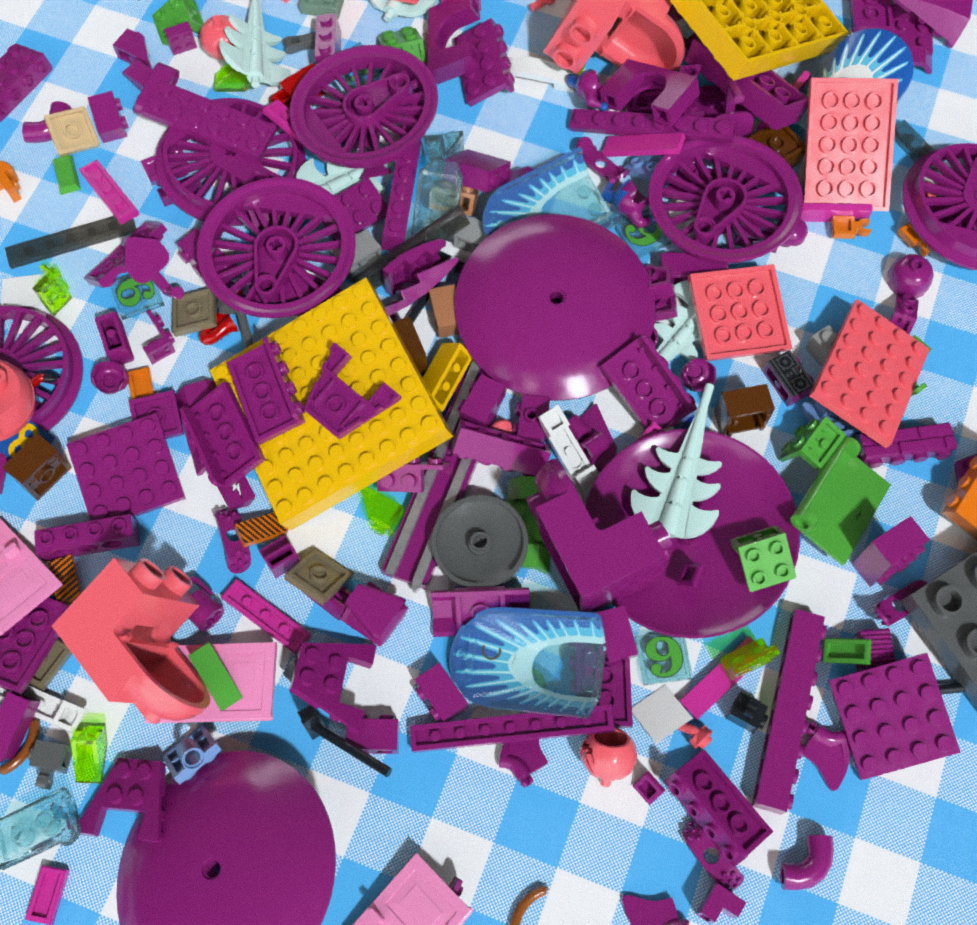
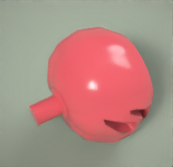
M214 15L210 17L200 29L202 48L209 56L219 60H225L219 47L221 40L236 47L230 42L224 31L226 26L237 31L231 25L227 15Z
M615 728V732L588 734L580 748V759L590 775L601 779L600 784L603 787H609L611 781L627 777L637 762L635 742L625 731Z

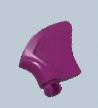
M812 721L808 724L806 732L811 737L803 749L802 756L812 762L818 769L828 789L836 791L841 785L849 765L850 748L846 734L843 730L831 732L822 725L818 726L817 723Z
M539 740L504 743L499 761V767L510 770L516 780L520 781L522 787L530 786L534 781L531 774L548 764V760L540 748Z
M630 895L623 896L624 910L631 925H689V920L687 919L679 921L672 897L659 901H650Z

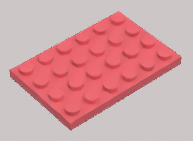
M810 78L803 203L872 204L873 211H889L899 79Z
M856 299L850 306L809 396L887 448L893 442L930 349Z

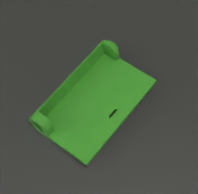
M844 437L819 471L790 518L792 525L842 566L846 564L891 486L885 479L856 457L861 451V446L852 437Z

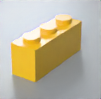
M442 343L423 376V380L440 412L444 411L472 360L467 349L461 343Z

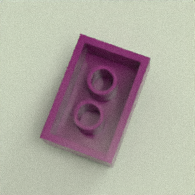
M910 516L873 540L852 565L869 587L876 583L881 586L891 579V576L896 572L900 573L909 567L910 563L918 558L917 556L926 550L924 545L930 539Z

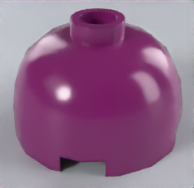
M917 254L904 255L898 258L888 270V286L896 295L898 293L901 295L909 294L917 299L923 296L932 284L934 277L932 265L923 256Z

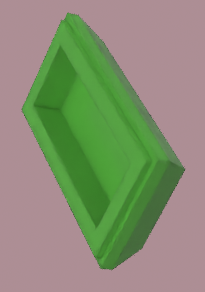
M73 155L53 159L52 163L60 195L81 190Z
M824 638L823 663L870 665L872 640Z

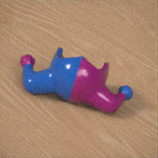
M588 69L580 75L572 73L567 76V85L576 89L578 96L584 100L587 106L600 108L601 111L608 109V104L601 100L599 90L603 86L599 84V78L596 75L597 71Z
M610 176L607 185L602 190L601 199L614 204L616 210L622 215L627 216L637 228H643L651 223L656 224L653 216L650 218L643 217L642 212L649 205V200L638 191L632 180L628 179L616 190H612L617 179L614 176Z

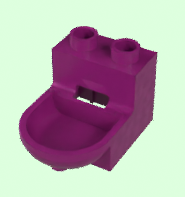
M556 458L547 461L539 470L534 481L537 493L527 497L526 501L538 524L539 535L580 614L589 616L661 580L664 564L670 560L667 550L672 548V542L663 524L658 520L649 525L641 511L604 530L597 529L596 524L599 522V519H591L563 466Z

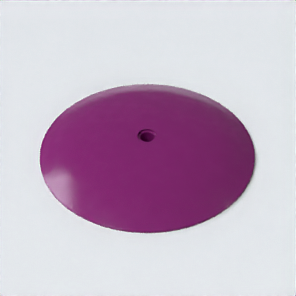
M544 214L511 222L497 229L476 247L466 261L458 279L455 293V317L465 348L476 364L490 378L522 395L548 397L551 401H565L591 396L612 386L599 366L638 337L645 335L651 338L655 323L654 291L649 289L650 278L643 263L628 244L616 234L597 223L583 218L560 214ZM558 299L561 303L555 304L551 300Z
M688 429L664 431L638 440L623 449L603 468L596 478L585 503L591 519H599V522L596 524L597 529L604 530L634 515L631 507L632 490H636L638 493L648 497H658L660 495L659 492L650 486L646 478L645 467L648 466L652 470L661 473L670 472L671 469L667 468L659 460L656 448L660 447L668 452L678 453ZM706 430L704 431L700 458L707 461L722 462V467L710 475L697 476V480L707 484L719 483L721 488L709 499L693 502V506L707 511L719 510L718 519L708 531L695 538H670L672 548L667 550L670 560L664 564L661 580L612 604L615 608L625 605L628 618L635 623L657 633L678 638H709L736 631L762 616L779 599L787 587L789 581L750 592L745 580L740 556L732 548L730 539L777 525L786 533L794 569L800 548V531L790 521L796 506L788 487L775 468L764 457L744 443L729 436ZM685 562L701 563L705 567L706 571L698 593L677 585Z
M229 751L218 753L214 760L204 764L191 779L185 780L180 785L173 777L165 783V796L162 797V810L165 811L164 821L161 822V832L164 833L163 844L143 842L137 839L145 813H140L123 849L118 871L116 899L120 925L322 924L330 903L335 880L336 849L333 829L326 808L314 787L301 773L284 761L259 752ZM220 866V871L216 876V870Z

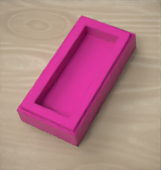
M45 865L41 866L25 920L48 925L54 924L69 870Z

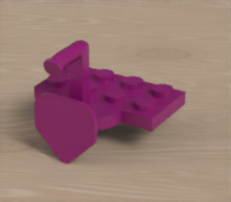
M730 77L727 80L726 93L722 92L721 88L717 85L699 87V96L682 114V116L736 119V136L747 137L753 130L754 118L751 111L740 105L745 100V96L742 94L737 80L733 81Z
M145 221L130 236L124 237L122 243L84 277L89 285L108 288L116 282V277L119 274L127 272L138 283H147L152 280L165 296L174 299H181L184 296V290L181 287L175 286L172 288L159 273L168 264L169 253L160 242L167 229L162 223Z

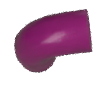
M55 101L50 105L49 114L72 108L67 103ZM44 120L23 123L22 135L25 143H42L52 140Z
M807 836V856L805 859L798 863H781L780 883L782 890L797 891L813 888L825 879L833 863V836Z

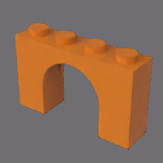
M976 456L969 463L970 468L966 474L958 481V487L954 494L947 499L946 507L942 513L977 540Z

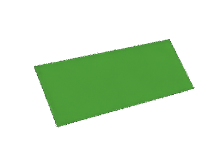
M210 642L188 655L221 712L243 698Z

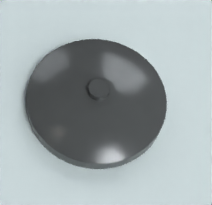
M486 495L469 496L451 504L438 518L432 533V552L435 562L443 575L460 587L501 586L510 581L520 571L525 562L528 552L527 528L519 513L505 501Z

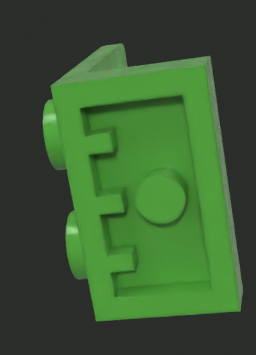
M168 0L152 15L164 45L169 44L164 29L188 21L192 31L200 34V29L204 24L197 3L194 0Z
M406 26L401 28V31L393 32L388 30L382 32V35L377 36L380 45L407 51L423 63H427L423 39L416 28Z
M826 416L818 420L813 419L807 425L802 424L795 430L794 439L784 445L781 450L783 453L779 460L784 462L800 455L818 471L823 468L846 434Z
M777 525L730 539L732 548L740 556L745 580L750 592L796 578L786 533Z

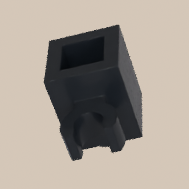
M740 692L735 698L726 719L754 733L758 728L763 729L769 717L765 714L768 706Z

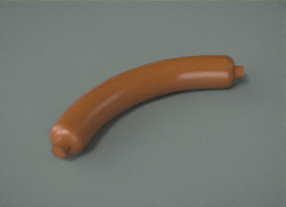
M33 717L30 723L28 737L24 746L13 759L0 766V774L6 775L12 772L29 757L30 749L35 746L40 731V721L36 717Z
M540 885L529 891L515 907L509 925H520L526 910L533 902L546 895V891H549L548 886Z

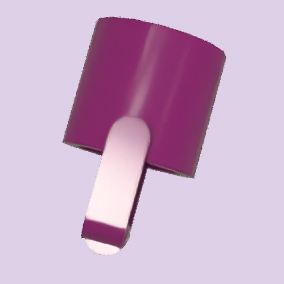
M193 576L190 579L200 589L191 594V596L200 606L188 619L201 632H205L221 619L225 609L212 597L213 592L201 580Z

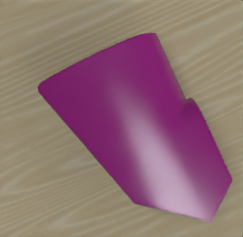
M594 404L581 417L579 415L571 417L568 420L570 423L568 427L590 464L594 465L598 472H601L616 456L617 447L598 405Z

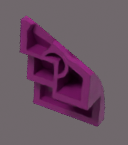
M438 239L421 244L391 261L382 269L386 293L393 297L396 294V290L401 289L406 283L409 285L415 283L412 276L413 273L439 263L441 258L438 254L445 247L446 241Z
M646 265L645 269L650 278L649 289L654 291L655 322L678 317L671 268Z

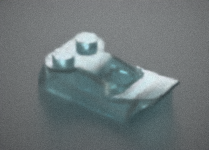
M433 159L427 166L420 169L411 235L454 242L453 235L457 229L463 175L460 172L458 163Z
M62 787L0 818V870L12 867L59 844L68 846L76 842L81 833V825L77 806L67 788Z

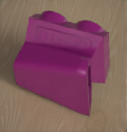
M369 581L366 585L359 583L345 602L347 608L341 620L380 647L385 644L405 617L408 607L404 605L406 601L404 598L387 593Z

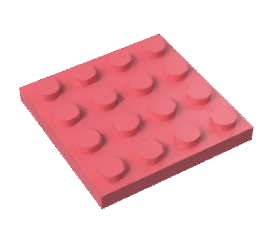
M774 264L694 273L688 276L704 360L715 361L785 352L792 349Z

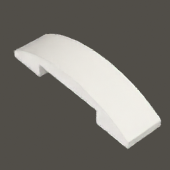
M508 57L511 62L510 71L514 79L518 76L553 83L556 90L574 93L575 88L567 85L566 82L567 76L574 73L571 70L563 69L554 62L539 58Z
M556 405L538 417L540 424L561 464L576 486L587 497L596 478L599 476V472L588 461L568 427L570 423L559 405Z
M29 685L23 692L24 695L40 701L34 717L73 734L76 733L87 710ZM0 688V702H3L7 694V690Z

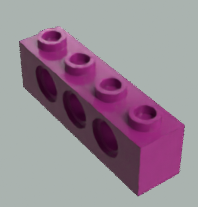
M131 514L34 531L35 553L44 562L70 554L73 557L140 546L138 522Z

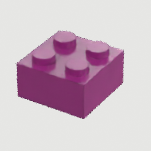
M188 21L164 29L173 55L197 48Z

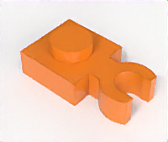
M832 216V238L854 239L856 234L867 237L871 229H865L862 226H868L870 219L863 218L855 221L854 216Z
M910 222L899 229L897 234L911 248L917 246L919 253L926 257L929 253L926 247L929 246L918 236Z

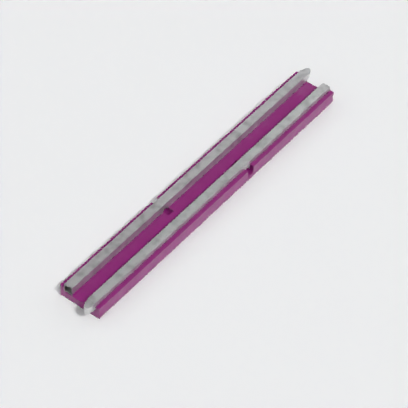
M473 359L460 380L444 419L453 437L435 447L434 450L432 449L428 457H442L443 461H451V466L444 470H424V492L413 493L381 570L383 575L411 584L413 593L418 592L420 588L428 589L437 566L431 544L435 523L446 508L464 498L478 464V461L475 459H461L452 453L451 445L460 421L458 411L460 402L469 396V388L474 380L477 381L481 374L489 377ZM500 406L496 411L494 417L492 418L490 424L488 425L489 428L491 427V425H493L498 414V411L500 409Z

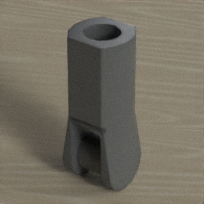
M316 32L285 37L283 39V45L286 46L285 52L290 55L315 48Z

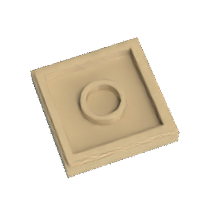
M85 106L44 115V121L59 157L100 147Z

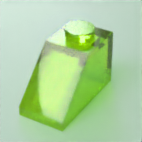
M228 63L214 75L213 90L216 92H245L252 87L251 83L247 80V75L236 71Z
M368 486L361 489L371 530L380 536L385 534L391 537L405 515L404 507Z
M80 722L70 740L76 783L101 784L108 747L106 723Z

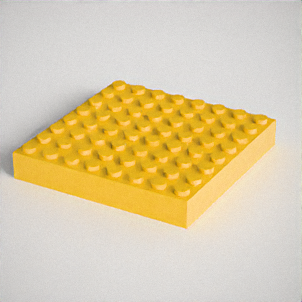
M670 0L677 12L682 15L689 27L701 39L702 44L709 49L714 59L721 64L733 81L830 53L850 34L823 0Z
M366 277L268 335L272 341L276 340L281 347L282 353L280 357L289 368L288 378L295 384L297 389L295 396L297 401L299 400L302 403L303 407H305L315 382L319 381L323 372L322 366L325 361H328L331 354L330 348L334 342L352 357L338 373L337 377L362 398L369 401L383 383L387 384L402 397L400 401L340 440L305 411L303 414L305 423L259 445L266 460L257 466L255 470L280 525L290 530L295 529L453 437L376 289ZM263 339L210 369L217 387L223 382L230 383L245 417L246 414L227 362L264 344Z

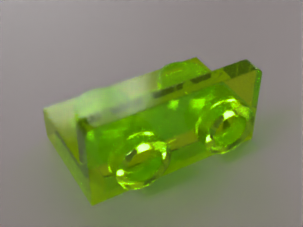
M41 264L39 268L45 276L32 289L47 311L55 316L73 297L68 291L69 286L60 279L62 275L54 267L49 269L44 264Z
M760 638L722 656L719 661L728 678L732 681L775 660L780 652L776 645L768 647L764 639Z

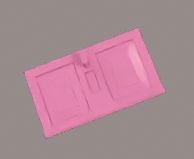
M0 519L1 636L63 584Z
M277 643L211 644L243 698L221 712L209 692L210 705L201 714L181 721H170L162 718L158 723L272 721ZM205 644L178 645L176 648L198 674L188 655Z
M416 853L353 925H462L472 914L473 909L468 907L427 862Z

